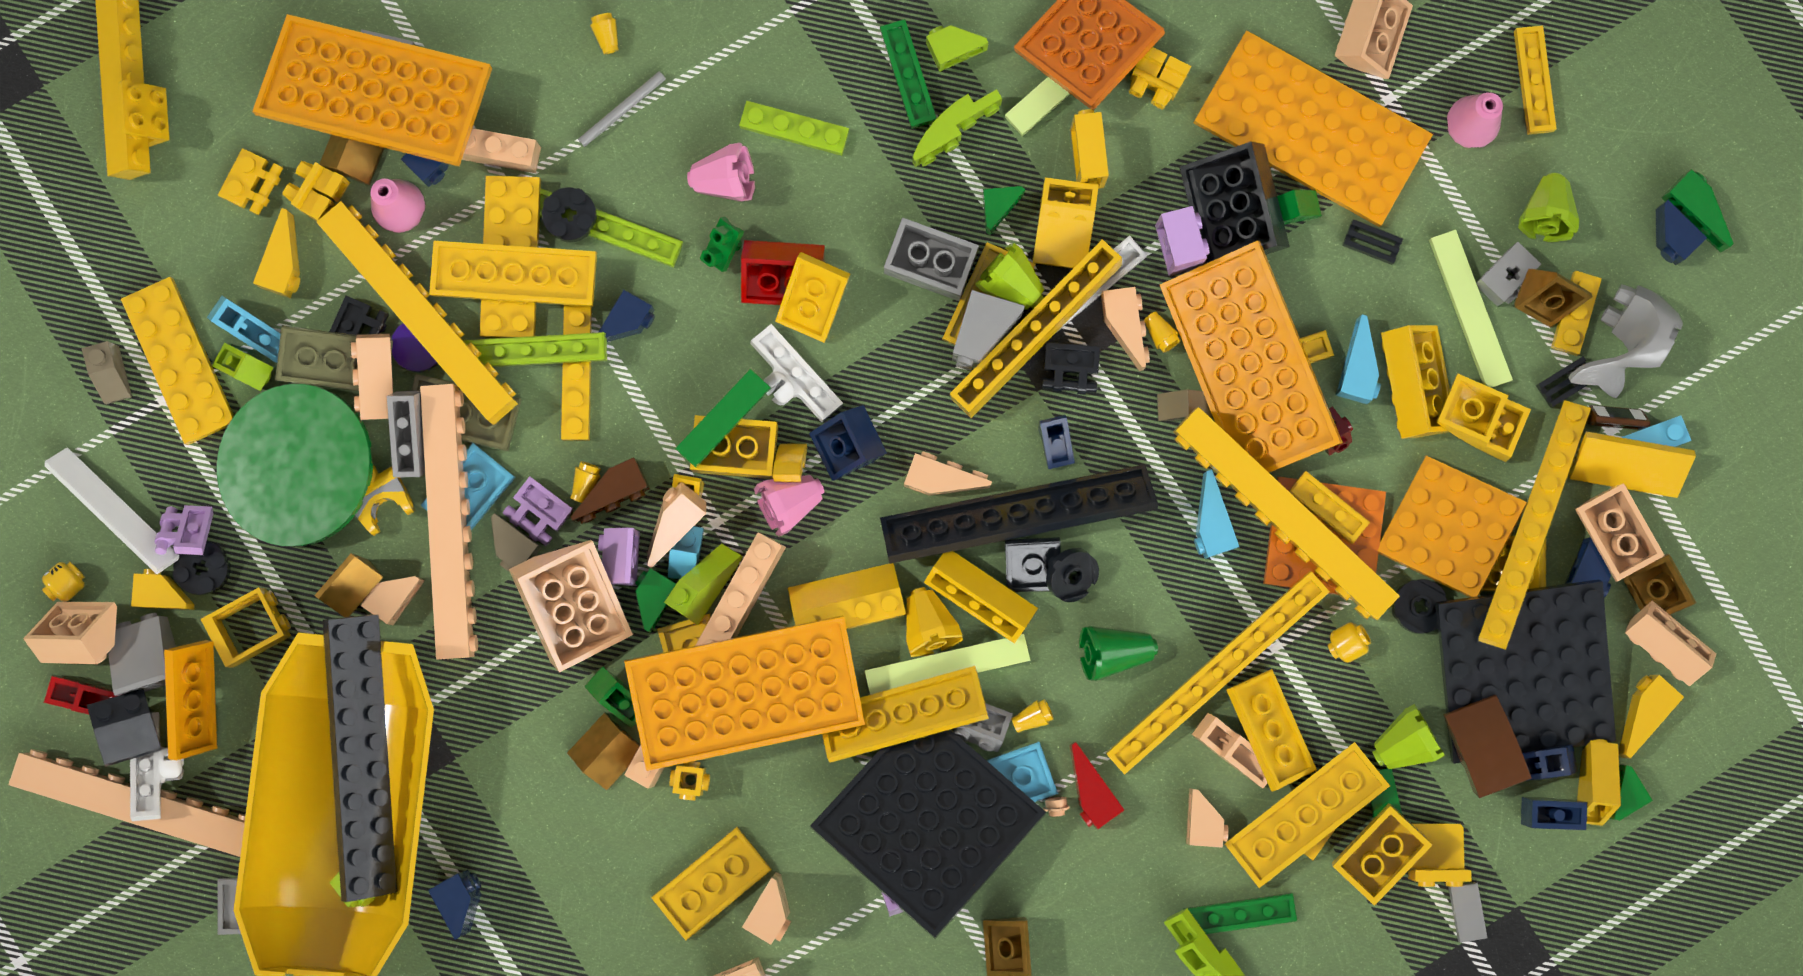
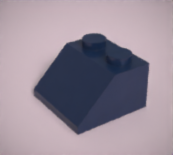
M864 405L841 412L809 433L832 481L867 466L887 454Z
M469 870L460 872L428 890L454 940L471 931L481 897L479 890L481 883L476 874H471Z

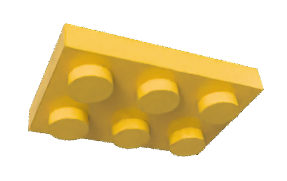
M800 252L775 322L825 343L851 274Z

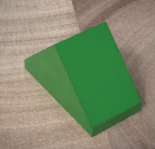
M1022 186L983 189L985 229L988 235L993 233L1024 196L1025 189Z
M1292 190L1277 196L1284 225L1322 216L1316 190Z
M1619 765L1621 806L1609 818L1612 820L1620 821L1653 801L1634 769L1627 765Z

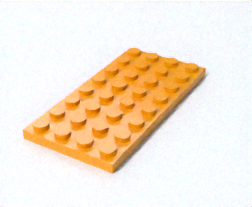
M287 14L252 112L256 116L460 167L492 67L488 63Z
M1247 30L1194 121L1195 125L1235 147L1251 141L1264 144L1270 167L1311 190H1316L1320 195L1379 228L1382 226L1433 135Z
M1257 240L1160 284L1215 423L1269 473L1343 443L1260 241Z
M844 616L624 661L646 771L865 725Z

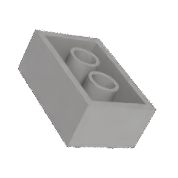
M902 218L884 265V274L960 301L977 256L979 245Z

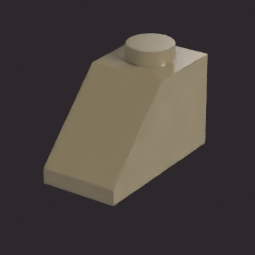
M106 341L81 348L88 375L104 404L107 405L132 397L118 345Z
M495 513L492 515L491 522L496 556L502 560L499 565L509 571L510 568L535 557L541 550V546Z

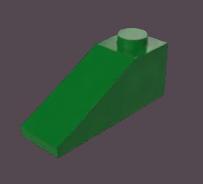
M1691 169L1682 175L1661 197L1665 202L1669 200L1707 237L1706 240L1720 253L1734 244L1712 187L1707 184L1706 178L1699 172H1694Z

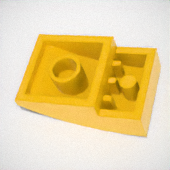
M1457 374L1437 423L1471 446L1507 462L1512 457L1531 409L1508 400L1509 395Z

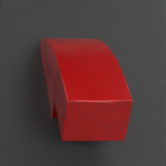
M52 675L43 703L89 715L88 704L116 696H114L113 690Z

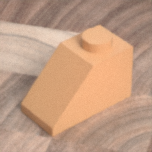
M412 576L380 582L366 596L361 606L373 615H379V619L384 623L394 625L425 580Z
M1189 788L1186 844L1223 847V841L1227 842L1228 825H1224L1222 816L1199 790Z

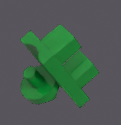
M725 216L720 217L716 228H713L710 233V241L706 250L702 251L700 260L709 267H716L721 272L727 271L735 251H739L742 246L741 238L744 231L732 225Z

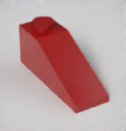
M1073 742L1070 744L1079 806L1083 810L1079 815L1088 827L1094 825L1096 829H1099L1122 813L1124 808L1079 745Z

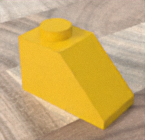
M144 569L143 574H134L132 607L194 610L195 604L170 576L160 575L161 572L156 574L152 569Z

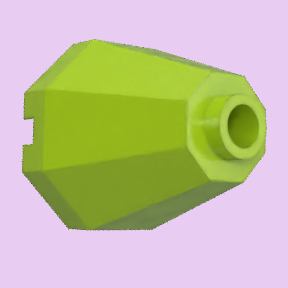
M1550 173L1547 176H1543L1520 216L1518 228L1528 238L1536 239V234L1545 236L1543 241L1551 243L1571 240L1574 232L1577 233L1579 217L1571 185L1562 174Z
M1011 243L1005 248L1009 252L1005 256L1002 253L996 256L981 274L980 278L982 280L977 281L975 285L981 291L991 296L1025 306L1024 310L1030 307L1034 309L1044 299L1042 296L1044 287L1023 250L1017 244Z
M1415 704L1404 709L1375 741L1374 746L1376 750L1372 752L1380 766L1385 764L1388 769L1432 762L1445 756L1441 746L1435 741L1436 737Z

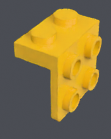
M130 80L120 81L118 83L122 132L128 135L148 138L149 147L169 141L166 88Z
M1412 824L1430 840L1432 846L1408 870V879L1418 882V886L1434 887L1435 882H1446V886L1462 887L1463 882H1472L1471 870L1464 868V829L1461 824Z

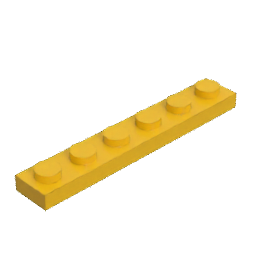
M564 305L563 335L592 333V307ZM591 361L563 363L561 440L590 441Z

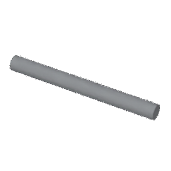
M658 71L579 137L578 141L586 147L665 81L666 78Z

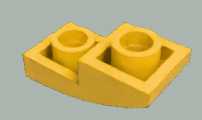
M807 444L779 445L772 474L774 482H801L802 469L805 468Z

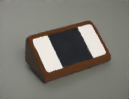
M1598 405L1589 406L1591 408L1588 418L1590 426L1642 430L1650 426V420L1644 411L1640 409Z

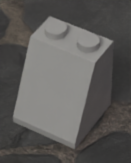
M972 290L953 350L952 361L957 362L956 366L966 370L976 367L1021 320L1025 306Z
M151 613L140 617L141 622L131 624V621L116 624L115 645L108 652L114 696L144 689V692L166 685L164 650L176 647L168 617L157 616V613Z

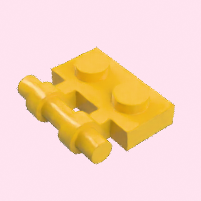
M242 148L218 196L245 209L248 201L251 200L253 204L249 211L259 215L263 207H267L270 201L268 197L274 186H278L281 180L279 176L283 167L273 163L270 171L267 172L265 169L269 162L266 159ZM260 178L265 180L259 192L255 193L254 190Z

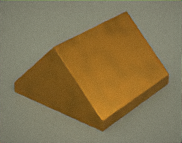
M331 135L320 165L332 172L370 185L384 148Z
M1528 268L1514 305L1518 310L1548 327H1552L1593 296L1591 292L1557 272Z
M351 553L314 596L343 617H349L383 576L369 560Z
M1666 554L1662 558L1623 578L1640 611L1651 601L1655 602L1669 615L1696 604L1670 554Z
M604 713L567 754L584 774L605 790H608L629 767L640 745Z
M1026 917L983 920L987 976H1032L1028 921Z

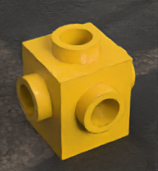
M699 761L687 762L684 765L679 764L676 765L675 770H671L669 786H673L672 793L680 794L679 799L695 801L696 796L703 795V790L708 791L710 774H706V768L700 767ZM690 774L696 777L694 785H689L686 782V778Z

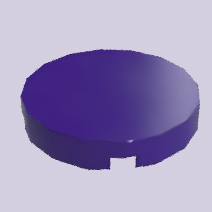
M404 323L397 327L392 335V355L400 366L409 371L421 373L438 365L437 361Z

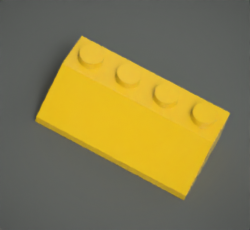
M1408 325L1382 332V350L1386 357L1387 376L1391 383L1392 402L1396 409L1397 429L1400 432L1401 439L1448 433L1449 431L1437 423L1450 392L1438 326Z
M894 563L788 587L795 625L844 616L847 630L906 616Z

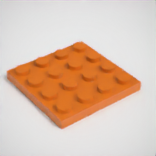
M1057 0L1014 46V50L1076 99L1094 110L1161 39L1165 31L1163 27L1126 0Z
M1278 476L1276 480L1289 491L1298 479ZM1322 483L1370 523L1357 540L1351 544L1320 518L1318 519L1376 573L1386 492ZM1271 525L1263 584L1291 588L1309 571H1312L1330 591L1328 594L1339 595L1335 591L1337 586L1330 579L1326 582L1315 572L1317 567L1310 560L1305 563L1295 554L1297 548L1291 542H1288V544L1282 542L1275 535L1277 529Z

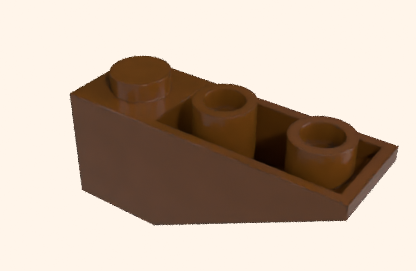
M633 457L609 468L571 516L572 521L575 523L580 521L581 525L595 520V514L605 510L606 513H610L619 509L621 502L628 499L634 502L645 497V492L650 490L637 459Z

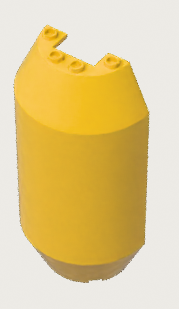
M298 632L261 692L233 910L255 976H286V974H293V976H377L408 926L434 713L413 644L380 641L397 893L377 896L365 907H347L330 884V881L339 872L324 635Z

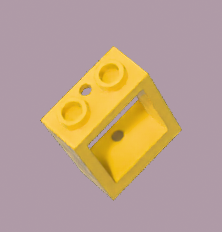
M1093 109L1081 110L1078 114L1074 115L1070 128L1076 182L1099 185L1098 189L1104 188L1109 173L1102 113H1094Z
M258 587L201 618L225 667L234 668L291 637L288 630L291 628L290 623L285 615H280L276 605H278V601L271 590L268 591L266 588ZM261 600L277 634L239 654L222 620Z

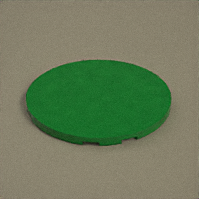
M281 385L268 389L249 400L235 414L227 426L217 455L218 487L225 507L240 527L255 538L270 544L286 547L316 544L342 530L361 508L362 500L368 486L371 484L373 474L370 449L372 445L363 421L345 400L334 393L312 385Z

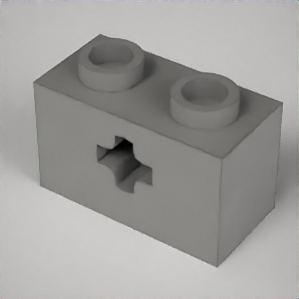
M1517 242L1489 268L1476 284L1478 289L1497 307L1503 302L1509 304L1518 296L1519 291H1517V288L1523 283L1528 268L1537 269L1541 263ZM1508 272L1513 274L1510 281L1506 278Z

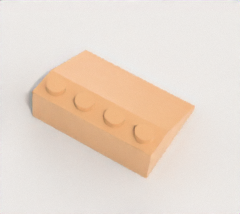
M592 540L535 556L509 569L546 654L559 673L633 635Z

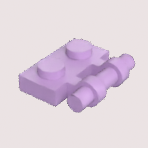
M529 476L513 497L521 506L516 511L508 505L503 514L510 519L509 522L515 527L520 526L529 533V537L533 541H539L547 546L552 537L545 532V529L549 525L558 531L574 509ZM529 511L540 518L537 525L526 518V514Z
M184 505L182 513H177L175 507H167L160 519L161 530L155 537V552L164 555L167 548L174 545L175 554L203 555L213 518L212 507ZM178 526V531L172 532V529Z

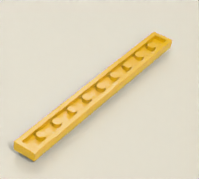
M1566 400L1563 402L1479 636L1480 642L1507 649L1589 418L1590 407Z
M1309 571L1106 752L1108 757L1125 775L1330 591L1312 571Z

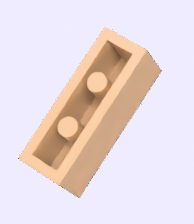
M472 128L462 160L536 173L541 147L534 139Z
M390 334L357 335L356 342H351L352 359L357 358L358 369H353V386L359 385V396H354L355 412H360L361 420L388 419L387 396L393 393Z
M1651 601L1630 619L1625 632L1634 644L1640 645L1650 654L1653 660L1662 663L1671 671L1676 679L1685 682L1688 686H1691L1713 667L1716 653L1655 602Z

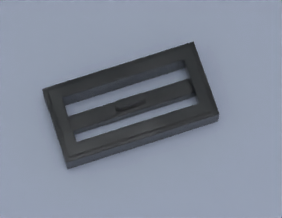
M1353 219L1342 246L1393 265L1403 238ZM1357 229V230H1360V231H1362V232H1365V233H1368V234H1370V235H1373V236H1375V237H1378V238H1380V239L1386 240V241H1388V242L1393 243L1394 246L1389 245V244H1387V243H1384V242H1382V241L1376 240V239L1371 238V237H1369V236H1366V235H1364V234L1358 233V232H1356V231H1354V230ZM1351 237L1389 251L1391 254L1389 256L1350 241Z
M1584 356L1536 385L1550 408L1587 386L1578 384L1554 400L1551 398V395L1570 384L1569 378L1548 391L1545 388L1546 385L1578 365L1586 364Z

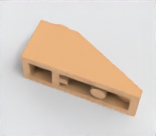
M683 482L676 488L671 487L663 496V503L647 553V565L650 568L706 514V501Z

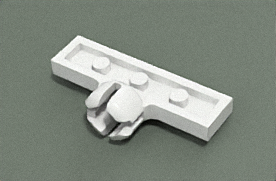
M772 324L751 340L750 344L773 369V372L764 379V382L771 387L766 393L768 396L776 391L773 394L775 397L772 399L776 404L785 405L792 398L798 397L822 423L843 405V402Z
M159 712L152 713L160 742ZM161 747L162 750L130 759V818L132 821L161 819L162 783L180 780L183 777L184 769H182V766L184 765V759L177 761L168 759V748Z

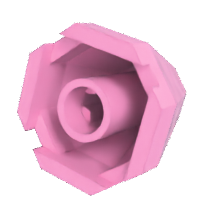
M741 143L729 144L692 164L690 171L687 173L689 186L693 187L694 191L700 194L736 201L752 200L755 181H749V174H754V168L748 148L742 146L743 144Z
M805 475L801 477V482L765 480L757 484L754 491L755 495L761 493L762 498L757 500L758 505L769 527L772 530L778 528L775 534L780 537L788 533L823 499L821 494L824 493V488L818 478L814 479L811 475Z

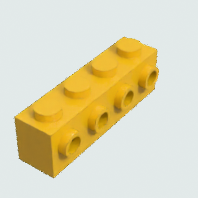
M954 551L943 553L924 581L929 587L1014 644L1038 609Z

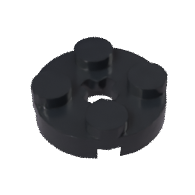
M567 187L553 192L544 200L542 219L546 229L554 237L564 242H577L590 234V230L597 220V210L592 199L582 189ZM570 208L572 211H577V214L573 216V221L562 218L566 209Z
M206 541L203 555L179 554L178 561L173 564V578L185 591L196 595H207L221 589L226 584L231 571L230 562H228L223 548L215 543ZM204 560L206 561L205 566L208 568V571L198 575L196 565Z
M1082 548L1067 549L1049 559L1046 584L1049 591L1062 601H1079L1089 593L1087 590L1091 584H1096L1099 577L1098 563ZM1074 570L1077 571L1070 580L1068 578L1070 573Z
M1427 579L1412 580L1402 585L1396 592L1400 597L1393 603L1392 614L1399 625L1405 630L1416 634L1429 633L1438 629L1435 602L1447 601L1444 590L1437 583ZM1423 599L1426 601L1424 606L1427 608V611L1417 613L1414 603L1415 601L1420 602Z

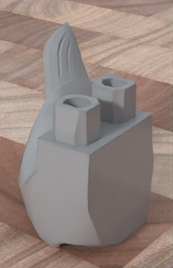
M1621 284L1613 300L1625 305V307L1620 311L1608 305L1601 317L1602 322L1613 328L1612 333L1624 343L1628 352L1614 358L1597 360L1580 366L1570 374L1569 380L1571 383L1598 385L1606 394L1617 398L1624 387L1626 368H1653L1661 366L1671 350L1679 332L1678 329L1682 328L1683 322L1679 313L1662 296L1639 285L1636 289Z

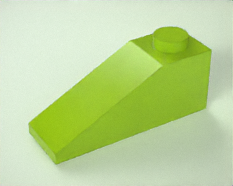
M721 543L677 582L664 603L698 625L743 559V556Z

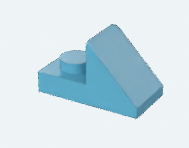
M693 526L670 549L668 578L680 580L698 564L704 528Z

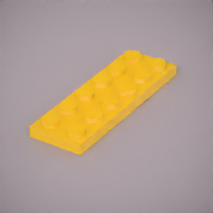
M486 176L483 244L539 248L540 177ZM481 299L480 336L492 338L535 336L537 303Z
M433 241L429 295L593 307L597 252Z
M168 277L122 298L123 306L184 444L190 445L227 428L234 417L233 412L174 279Z
M975 666L861 697L860 701L865 725L824 733L822 736L827 759L831 763L989 719L977 669Z
M1354 742L1228 840L1225 846L1258 888H1260L1385 791L1390 785Z

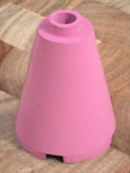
M1482 93L1466 96L1456 101L1447 115L1448 132L1453 140L1466 148H1480L1492 142L1501 126L1502 100L1494 93Z
M380 179L371 188L372 215L376 222L386 230L396 233L409 231L421 221L425 211L424 196L417 186L409 181L402 179Z

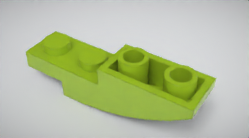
M994 90L975 102L967 94L947 108L932 123L920 140L913 155V165L915 167L920 164L926 166L936 159L937 154L943 151L945 153L953 151L959 146L958 142L961 141L962 134L959 129L962 128L965 131L973 127L977 123L976 120L983 115L990 117L998 112L1002 102V97L998 90Z
M1188 908L1168 917L1164 921V924L1180 945L1175 950L1176 954L1195 976H1245L1226 948L1220 951L1215 948Z

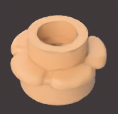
M1051 797L1045 799L1043 810L1048 811L1051 817L1065 815V810H1068L1070 806L1067 805L1066 797Z

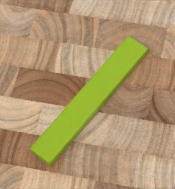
M540 189V218H542L544 200L552 194V192ZM570 208L566 209L562 218L573 221V216L577 214V211H572ZM596 209L597 220L588 236L674 268L683 246V241Z
M604 332L463 340L467 345L472 342L482 354L478 357L484 365L489 362L493 367L607 361V338Z

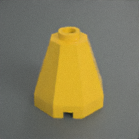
M921 587L911 592V596L907 598L906 642L911 657L928 656L934 654V649L941 647V651H944L963 641L959 624L933 590Z

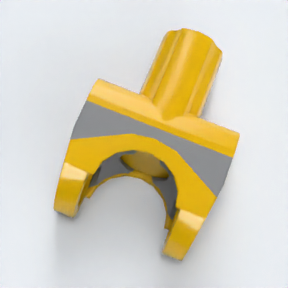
M373 464L371 484L367 488L361 508L355 515L368 532L375 536L381 532L376 516L377 510L383 502L388 500L395 501L397 505L400 504L407 515L415 512L408 489L401 477H393L392 466L378 473Z

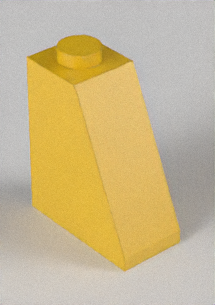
M1604 739L1591 740L1582 750L1577 801L1587 802V824L1603 826L1621 806L1618 744L1608 743Z

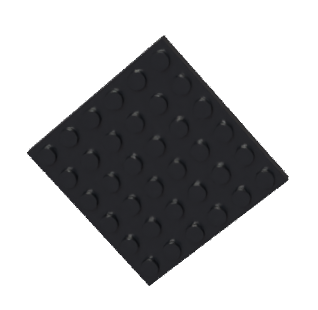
M1598 579L1528 589L1506 650L1479 641V636L1494 594L1435 602L1446 713L1496 695L1508 718L1522 753L1573 744V747L1585 746L1591 740L1604 739L1608 742L1616 741L1603 581ZM1448 729L1451 762L1453 764L1461 763Z
M946 730L881 748L810 825V828L930 936L936 939L1046 815V811L952 730Z

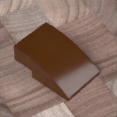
M1496 695L1443 714L1460 762L1465 768L1473 792L1479 798L1531 779L1520 746Z

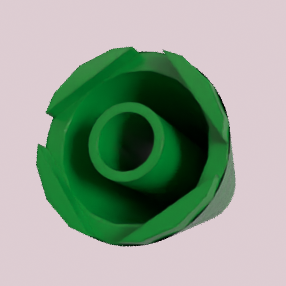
M1094 626L1084 627L1080 633L1079 648H1084L1085 656L1080 657L1081 666L1086 678L1091 681H1097L1153 661L1154 655L1158 653L1156 639H1153L1147 633Z

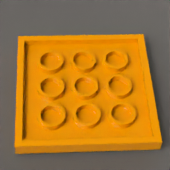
M1426 456L1380 541L1379 554L1468 597H1477L1487 582L1527 502Z

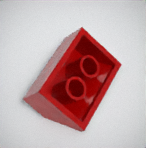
M744 240L741 255V303L781 305L800 252L824 262L825 245Z

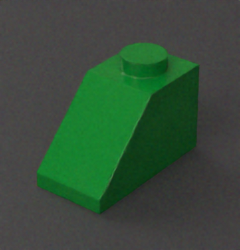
M650 568L648 572L643 571L635 584L638 586L636 596L643 627L646 631L652 633L668 608V605L664 602L676 584Z
M602 666L584 687L597 702L632 728L637 722L630 689Z

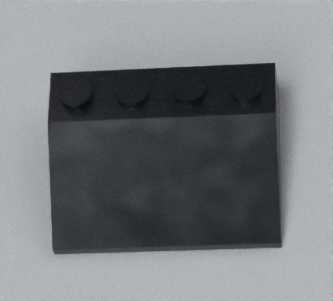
M1251 141L1180 166L1189 207L1193 206L1194 212L1199 213L1202 222V228L1199 229L1201 238L1207 240L1209 254L1206 255L1207 259L1203 265L1257 240L1261 242L1265 255L1290 247L1264 144Z

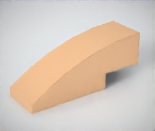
M1207 713L1192 735L1255 784L1264 788L1267 781L1250 743L1217 717Z

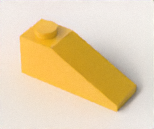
M281 208L253 284L261 289L291 299L292 294L296 293L300 285L295 221L292 213Z
M1646 675L1636 685L1638 690L1632 695L1618 751L1621 758L1631 759L1684 698L1682 694L1660 675Z

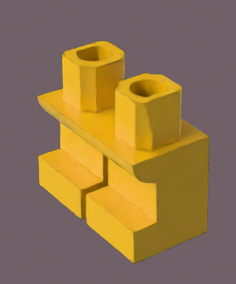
M1152 47L1137 63L1130 79L1132 82L1129 93L1135 97L1142 98L1146 88L1156 92L1151 104L1163 110L1170 100H1174L1192 66L1170 56L1160 77L1157 78L1168 54Z
M301 161L295 173L305 179L300 188L292 183L287 184L282 194L291 201V204L296 209L318 221L336 205L330 199L338 203L350 182L344 176L332 172L316 162L313 165Z

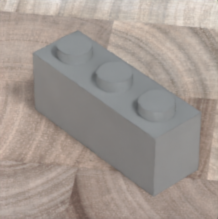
M396 391L387 396L393 477H420L425 474L421 392Z

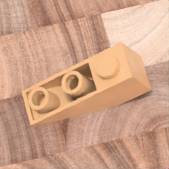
M1135 287L1103 291L1101 302L1104 322L1137 369L1143 371L1146 368V363L1150 362L1148 347H1143L1142 337L1146 336V327L1144 320L1140 321L1138 310H1142L1141 294H1136Z
M922 452L921 455L915 453L904 482V487L928 496L990 488L992 481L987 480L988 475L973 470L972 474L962 471V465L947 461V464L936 461L937 456L927 452Z

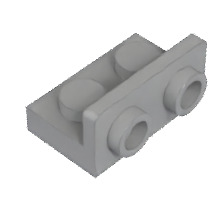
M986 704L989 719L950 729L964 742L974 743L985 751L999 752L1013 713Z

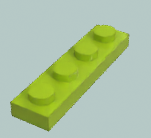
M747 100L739 127L744 130L840 156L843 155L849 134V128Z

